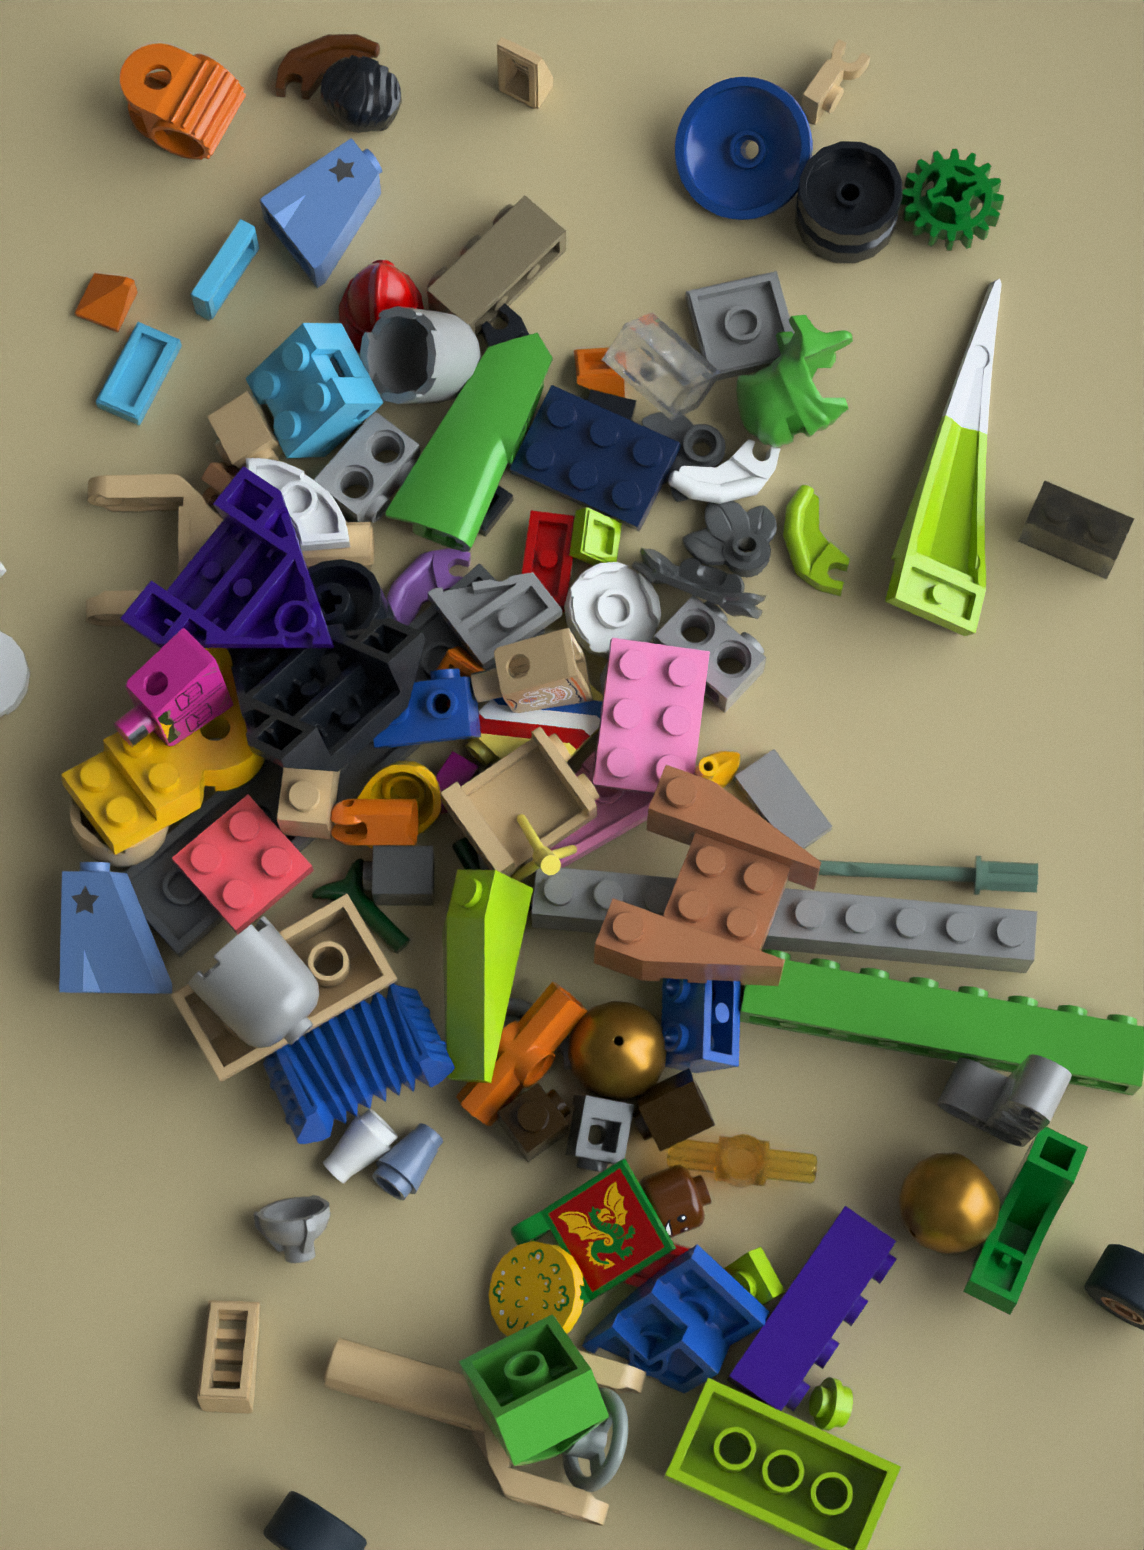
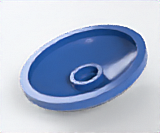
M755 77L725 79L701 92L686 109L678 126L675 140V159L678 173L689 194L708 211L721 217L737 220L761 218L776 212L786 205L797 194L800 176L813 153L810 125L798 102L780 86ZM754 141L757 143L759 151L756 157L750 159L746 155V146Z

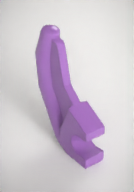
M446 548L419 555L391 584L386 597L398 622L408 626L416 618L422 604L429 601V591L440 587L443 588V591H447L463 577L451 575L449 570L454 565L469 567L471 552Z

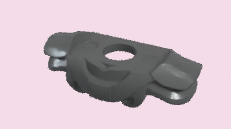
M642 547L640 554L643 561H635L632 564V567L646 576L651 583L668 584L719 605L727 614L733 617L744 616L758 619L762 615V610L756 605L763 602L766 595L744 592L745 585L738 574H727L715 567L702 565L696 558H688L680 566H677L660 552Z

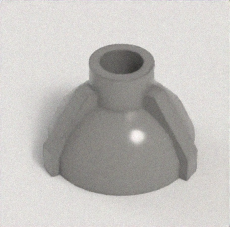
M312 1195L310 1197H294L273 1202L263 1207L259 1212H255L254 1220L255 1227L278 1252L284 1251L287 1262L302 1263L316 1256L314 1241L326 1229L331 1213L327 1200L320 1198V1196Z

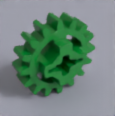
M952 149L950 157L943 159L937 150L933 152L930 165L926 161L919 159L916 163L915 173L908 172L906 175L904 187L907 189L902 190L901 204L906 206L903 220H916L912 234L918 236L924 232L928 233V245L931 247L938 239L945 240L947 251L952 250L954 242L960 240L966 249L971 248L973 235L984 241L988 236L989 226L996 227L1000 216L998 210H1001L1004 201V195L997 193L999 192L1001 180L1000 178L988 179L992 166L989 163L980 167L974 165L976 160V154L971 153L966 160L959 159L958 150ZM933 181V188L928 189L926 195L921 197L924 187ZM982 203L981 211L972 219L970 216L971 211L976 210L978 204Z

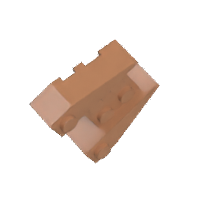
M665 765L648 808L646 830L690 846L663 916L623 901L612 899L595 942L594 964L641 981H660V978L688 979V983H707V980L741 981V985L778 986L785 960L762 952V948L787 882L791 881L814 890L821 861L714 781Z

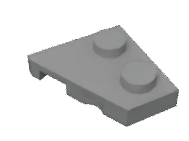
M533 572L510 576L504 581L489 579L472 582L471 587L443 591V588L440 587L428 592L429 601L484 670L495 663L494 650L497 647L529 639L562 616V609Z

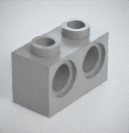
M375 411L315 477L314 481L325 490H328L333 496L347 522L371 521L375 523L385 514L391 503L389 498L402 486L420 457L419 444ZM385 450H391L398 454V457L389 463H381L375 459L378 453ZM353 485H362L368 489L359 498H350L344 494L346 489Z
M692 595L654 635V644L710 651L704 695L725 713L764 672L766 657L763 655L764 649L750 634L742 632L740 635L726 623L728 621L727 616L717 605L709 601L703 603L695 595ZM697 627L706 633L707 638L701 642L693 643L687 641L681 633L687 628ZM733 658L742 664L743 670L736 674H727L719 668L718 663L723 659Z

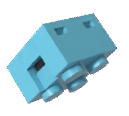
M302 323L245 378L258 404H267L274 416L273 433L286 458L326 457L384 403L342 323Z

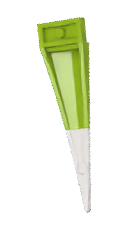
M1000 278L989 284L891 558L895 564L885 602L963 636L976 633L986 592V452L992 364L1001 293Z

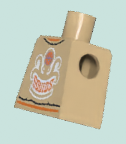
M569 628L497 647L494 650L496 668L471 673L472 687L477 702L503 697L513 713L593 701L585 654Z

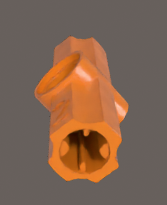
M552 981L520 1021H513L503 1028L491 1083L467 1082L456 1096L460 1105L483 1124L492 1126L498 1119V1111L511 1103L523 1088L534 1085L547 1073L555 1060L556 1055L553 1052L588 1010L571 993L562 988L558 983Z

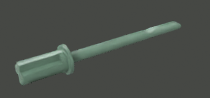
M977 855L974 868L819 860L821 861L819 875L974 882V895H979L980 890L1037 893L1038 863L981 861V856Z

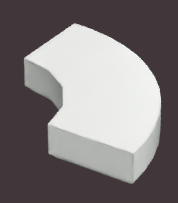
M246 458L247 469L282 492L302 551L350 547L344 516L328 490H325L316 481L304 474V471L295 466L271 459Z

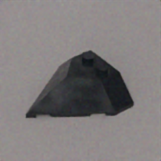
M391 618L371 620L369 628L346 631L343 624L327 625L334 648H227L232 660V674L241 714L246 723V737L251 751L284 768L338 772L408 708L425 643L423 632Z

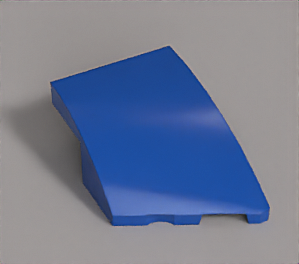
M697 1244L659 1270L624 1299L585 1337L582 1346L594 1354L599 1348H602L628 1360V1365L645 1371L647 1373L646 1376L654 1377L662 1384L685 1394L706 1382L708 1378L718 1375L729 1347L763 1327L770 1311Z

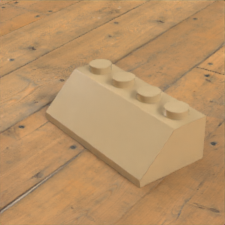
M348 894L343 895L279 932L313 973L318 982L320 994L317 1006L307 1017L313 1023V1026L306 1033L398 981ZM188 984L171 994L220 1082L225 1081L289 1044L283 1038L271 1047L256 1048L249 1046L210 1009Z

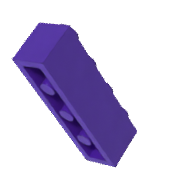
M845 1206L767 1319L765 1325L739 1360L727 1381L749 1397L780 1411L786 1406L794 1412L811 1387L803 1381L813 1364L822 1369L840 1344L832 1336L842 1321L852 1326L868 1303V1300L862 1297L861 1293L871 1278L880 1284L897 1260V1258L889 1253L896 1240Z

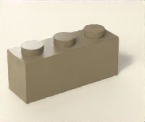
M525 195L514 206L512 204L506 205L496 215L493 226L482 237L476 235L467 242L461 251L460 258L449 269L443 267L433 275L427 289L429 310L460 317L471 326L474 334L478 337L482 333V325L486 321L491 324L499 317V308L504 303L510 306L566 251V230Z

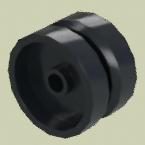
M840 141L820 149L807 161L799 180L795 206V225L803 243L817 256L834 263H858L872 258L888 245L896 228L898 212L902 201V179L895 163L880 149L863 142Z
M338 559L323 561L308 568L326 625L343 624L345 630L349 631L369 628L371 620L391 618L398 621L375 575L362 564Z

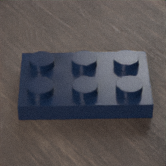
M551 385L510 467V471L520 478L615 519L623 525L640 532L681 449V445L676 440Z

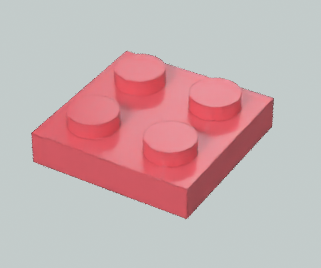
M249 794L172 857L176 866L237 935L314 871L313 866Z

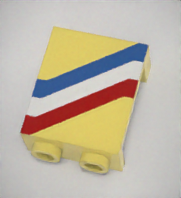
M590 684L593 701L523 713H513L503 697L491 699L479 710L481 737L466 739L468 743L465 747L482 765L487 766L490 762L495 764L532 738V731L541 727L548 737L555 733L563 742L572 758L599 731L603 695Z

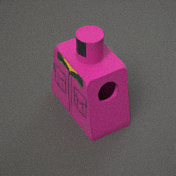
M185 628L181 629L127 680L125 687L134 707L118 719L114 726L123 739L132 747L152 731L167 746L176 745L234 705L216 659Z

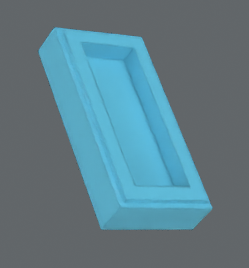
M240 219L191 293L196 314L209 321L215 317L260 249L255 226Z
M137 322L95 401L97 407L140 426L182 347L180 339Z

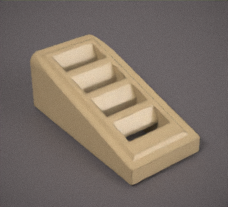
M501 37L497 43L499 91L534 109H539L554 84L551 72L543 58L538 54Z
M209 1300L197 1396L203 1411L224 1413L253 1412L261 1310L260 1302ZM219 1321L247 1322L246 1330L220 1329ZM218 1342L244 1343V1350L217 1349ZM216 1363L242 1365V1370H216ZM215 1385L240 1386L239 1389H222L214 1387Z

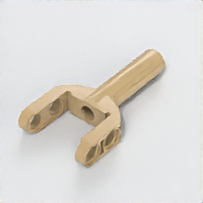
M179 474L103 475L92 477L88 480L87 501L95 506L104 507L111 512L178 511V576L223 521L206 504L203 496ZM346 522L350 542L349 548L302 551L307 568L323 561L344 559L360 563L368 570H372L375 560L374 528L371 527V522ZM143 590L104 591L95 597L87 599L86 622L97 626H128L120 618Z
M341 1337L334 1343L324 1374L325 1388L470 1430L506 1499L590 1524L604 1526L609 1504L595 1499L590 1492L510 1468L511 1460L477 1409L464 1374ZM579 1351L592 1369L598 1388H609L617 1394L624 1392L641 1394L647 1374L645 1371Z

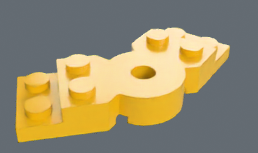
M227 648L205 649L216 659L234 704L231 708L174 746H167L152 731L132 747L123 739L119 732H116L103 739V752L61 774L63 786L114 855L200 809L204 798L205 786H215V791L231 790L250 781L261 769L265 758L253 753L248 745L246 723L241 714L231 666H233ZM212 738H222L221 740L217 741L209 740Z

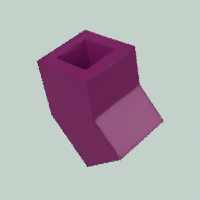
M452 751L436 775L440 794L455 782L462 786L479 775V766ZM441 798V812H440V814H441V813H449V812L446 810V808L444 807V805L442 804V798Z

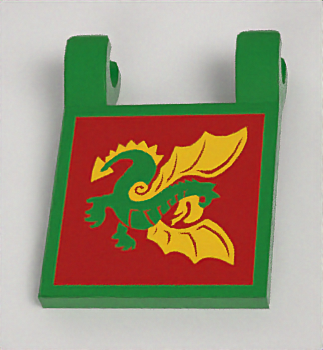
M621 1159L540 1212L516 1224L510 1230L517 1245L531 1241L536 1242L548 1232H552L559 1246L573 1256L582 1272L584 1286L580 1285V1299L584 1300L582 1308L677 1249L626 1159Z

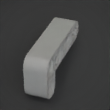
M1034 1054L1028 1055L1009 1077L976 1061L959 1058L937 1104L947 1113L1009 1144L1024 1147L1051 1122L1072 1074L1058 1063Z

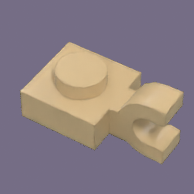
M838 39L832 49L830 60L827 59L802 96L801 108L807 120L816 125L824 111L831 114L837 107L844 93V89L840 87L842 80L859 78L869 66L870 56L863 52L853 63L843 61L842 57L847 43Z

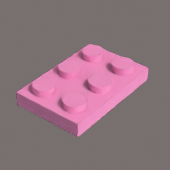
M618 638L610 640L592 784L595 787L654 794L665 765L694 774L710 651Z

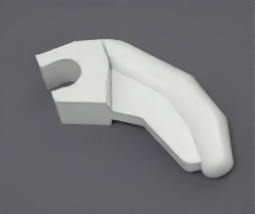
M748 439L729 460L718 467L682 466L679 471H672L668 482L670 486L689 499L716 504L757 495L776 469L780 448L771 447L766 453L765 461H758L752 454L755 441Z

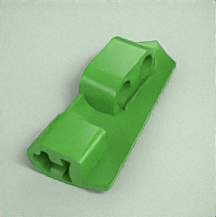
M538 333L515 338L487 348L477 364L474 374L463 386L385 513L387 518L412 523L413 533L443 546L463 552L471 550L507 464L511 465L518 453L538 406L544 387V379L553 360Z

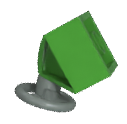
M553 1314L459 1361L477 1409L514 1466L531 1464L562 1454L563 1466L568 1480L574 1487L587 1492H595L603 1488L616 1474L622 1462L628 1439V1416L625 1405L615 1391L609 1388H598L592 1369ZM613 1423L611 1445L605 1459L604 1448L607 1442V1432ZM578 1457L590 1461L591 1476H585L582 1473Z

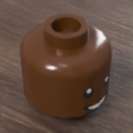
M674 1165L645 1176L640 1180L639 1184L670 1238L696 1229L703 1224L705 1220L703 1206L711 1204V1198L701 1175L692 1178L684 1166Z

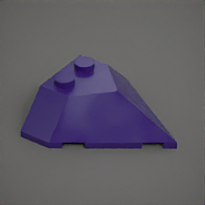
M244 466L213 503L223 521L167 591L151 580L120 618L126 625L159 648H162L183 628L204 648H334L283 494L279 489Z

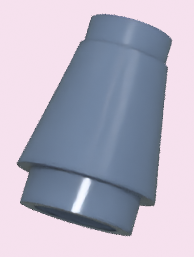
M419 1123L415 1130H412L376 1161L378 1168L372 1175L374 1181L385 1192L398 1200H405L409 1193L416 1194L438 1152V1148L443 1143V1139L431 1127Z

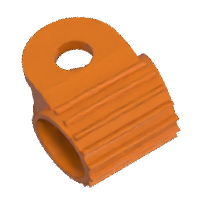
M155 43L137 49L125 60L120 72L121 89L128 102V112L134 127L142 135L153 140L166 151L189 159H209L213 155L246 96L243 93L245 88L240 86L239 80L235 79L221 64L203 54H194L193 56L184 50L168 44ZM155 69H163V70H166V71H158V72L150 73L149 75H147L150 71L155 70Z

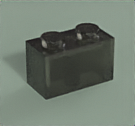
M1044 481L1018 542L1107 579L1134 518Z

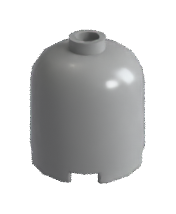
M397 306L379 313L381 318L376 322L372 332H365L362 337L360 359L377 391L381 393L379 395L382 400L396 404L441 403L456 399L467 380L474 374L475 368L481 359L479 342L471 326L456 315Z
M265 916L257 922L255 928L252 924L249 925L213 956L218 961L216 965L205 974L198 971L188 982L191 989L243 1042L256 1048L271 1047L283 1038L290 1045L297 1041L313 1026V1023L307 1017L317 1006L320 994L318 982L313 973Z

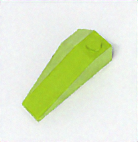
M457 870L443 926L446 1050L455 1067L447 1078L453 1081L491 1083L533 893L532 887L497 870Z

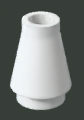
M368 1109L362 1116L357 1114V1117L353 1119L331 1154L323 1161V1164L344 1184L351 1176L391 1150L392 1147L390 1145L398 1136L375 1111Z

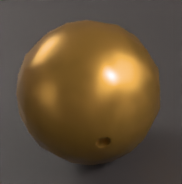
M611 1001L594 1006L581 1018L569 1037L568 1058L573 1074L587 1090L602 1098L625 1100L642 1095L657 1083L665 1068L667 1051L665 1050L662 1026L649 1011L631 1002ZM615 1038H622L624 1043L621 1046L615 1045Z
M956 1152L936 1153L917 1163L904 1178L899 1194V1209L905 1229L918 1244L942 1254L963 1253L986 1240L996 1227L1000 1211V1199L989 1179L970 1159Z

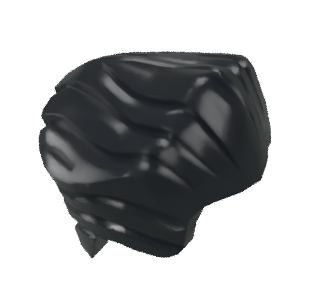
M351 55L350 58L344 57L333 63L323 75L320 91L323 105L342 127L350 132L360 133L384 131L392 124L402 103V97L397 77L389 72L388 67L380 65L378 61L369 57L362 56L360 58Z

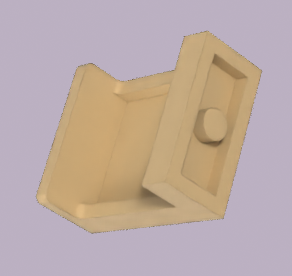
M541 727L532 731V738L464 785L460 786L458 782H455L441 792L442 804L488 869L497 870L509 877L533 860L534 850L517 822L518 815L523 814L526 816L543 846L549 849L597 817L595 801L600 796L594 785L584 773L578 777L574 774L566 763L571 756L563 742L555 733L548 737Z

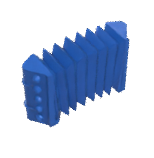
M394 983L388 986L387 999L379 992L375 993L371 1004L363 1000L355 1005V1009L349 1008L339 1014L338 1017L323 1023L321 1028L318 1026L306 1033V1037L301 1036L292 1045L287 1044L266 1056L263 1063L271 1081L270 1088L275 1091L286 1115L285 1121L290 1125L299 1144H308L329 1138L334 1119L346 1124L347 1111L357 1117L358 1103L371 1109L373 1095L386 1102L387 1088L399 1096L401 1086L404 1084L414 1092L416 1079L431 1088L443 1081L455 1068L446 1050L447 1044L441 1040L435 1025L432 1023L430 1010L425 1007L418 991L398 986Z

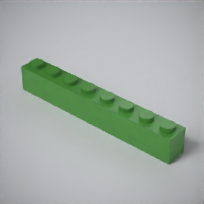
M764 949L762 952L785 960L779 985L744 986L740 1022L957 1062L959 1058H967L990 1069L1010 1073L1028 1055L1034 1054L1050 1059L1066 1068L1072 1074L1069 1084L1127 1095H1134L1142 1087L1144 1074V1026H1138V1020L1130 1016L1110 1014L1106 1020L1087 1016L1088 1011L1078 1006L1059 1005L1057 1010L1037 1007V1000L1025 996H1009L1008 1001L989 998V992L981 988L961 986L958 992L938 988L939 983L928 978L911 977L909 982L889 979L890 974L888 972L875 968H861L859 973L840 970L839 963L827 959H811L810 964L791 961L790 954L772 949Z

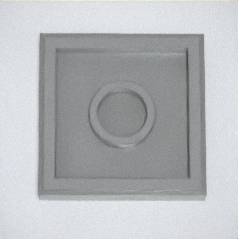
M777 271L686 291L685 299L708 383L757 372L770 366L774 360L781 356L775 335L778 332L792 331L794 334L789 323L790 316Z

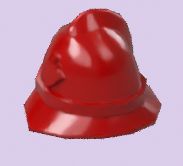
M376 260L357 273L349 281L339 304V323H342L358 353L361 350L364 333L372 332L376 322L381 318L379 313L383 310L397 306L424 309L422 295L409 275L401 272L398 268L394 267L393 263L387 260Z

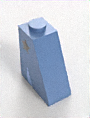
M352 138L260 198L265 222L317 288L326 283L381 195L379 174L382 173V168L378 160L369 149L362 151Z
M80 862V871H62L59 992L172 994L171 979L128 874L110 872V862Z

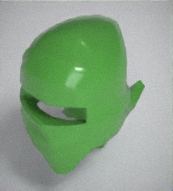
M806 315L791 316L789 323L794 330V334L792 331L778 332L775 335L781 356L774 360L770 366L753 374L740 375L737 378V404L745 429L757 437L764 445L780 448L783 445L792 443L794 435L798 433H804L809 438L815 432L823 431L828 426L834 424L848 410L846 399L822 398L812 378L818 368H831L836 361L835 351L853 342L851 332L840 330L825 333L817 330Z

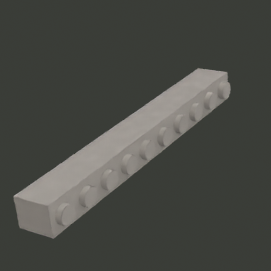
M560 867L556 874L547 875L539 868L536 870L532 927L599 933L613 898L663 916L677 878ZM785 888L762 949L1027 973L1035 958L1037 911Z

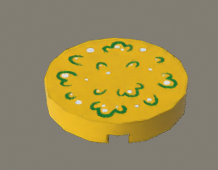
M531 1241L515 1246L501 1258L492 1274L488 1295L491 1315L502 1333L508 1337L552 1314L566 1334L573 1329L581 1315L584 1301L580 1299V1285L584 1286L583 1276L573 1256L560 1246Z

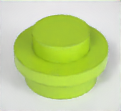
M828 1377L820 1386H816L811 1393L809 1400L810 1415L814 1417V1422L819 1429L827 1431L834 1427L842 1428L847 1424L853 1408L852 1390L847 1386H843L839 1379Z

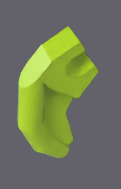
M801 485L786 506L783 537L795 573L818 591L841 596L844 582L831 579L828 571L839 569L847 572L850 558L831 542L829 543L819 530V497L814 494L812 487Z

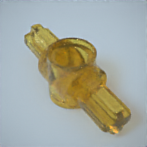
M739 1134L733 1137L719 1135L718 1143L686 1139L669 1147L667 1150L666 1161L668 1167L682 1165L687 1170L714 1173V1181L727 1182L734 1187H747L750 1185L765 1187L766 1179L811 1184L814 1183L817 1173V1157L814 1154L769 1149L770 1141L758 1140L747 1134ZM737 1149L747 1150L754 1156L756 1167L747 1173L736 1172L728 1163V1155Z

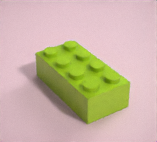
M708 1378L663 1479L815 1550H866L901 1466Z

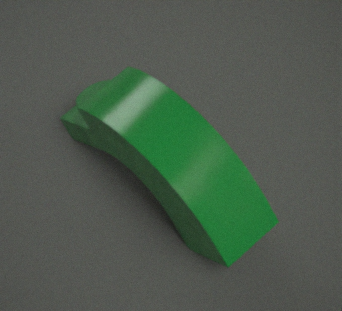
M1045 1127L1033 1138L1000 1203L996 1227L981 1244L972 1265L973 1269L963 1290L964 1293L1009 1315L1012 1313L1047 1231L1075 1182L1087 1152V1146L1048 1127Z

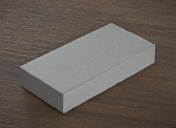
M775 749L734 776V782L758 814L803 849L831 831L832 825Z

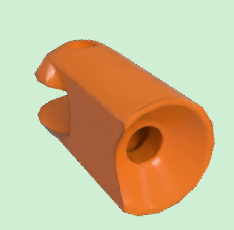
M346 799L338 802L332 808L330 820L336 823V825L333 826L331 835L341 844L416 845L419 816L416 799Z

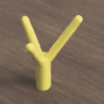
M520 814L517 816V822L534 850L533 860L510 877L520 882L539 868L547 875H554L561 867L559 859L575 854L577 847L569 845L551 851L548 847L543 846L526 816Z

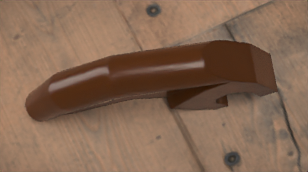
M327 34L293 48L287 53L278 68L275 85L277 97H286L287 86L292 82H299L302 84V99L309 100L321 85L326 70L333 63L344 57L350 58L351 55L360 58L362 56L377 58L380 54V45L358 34Z

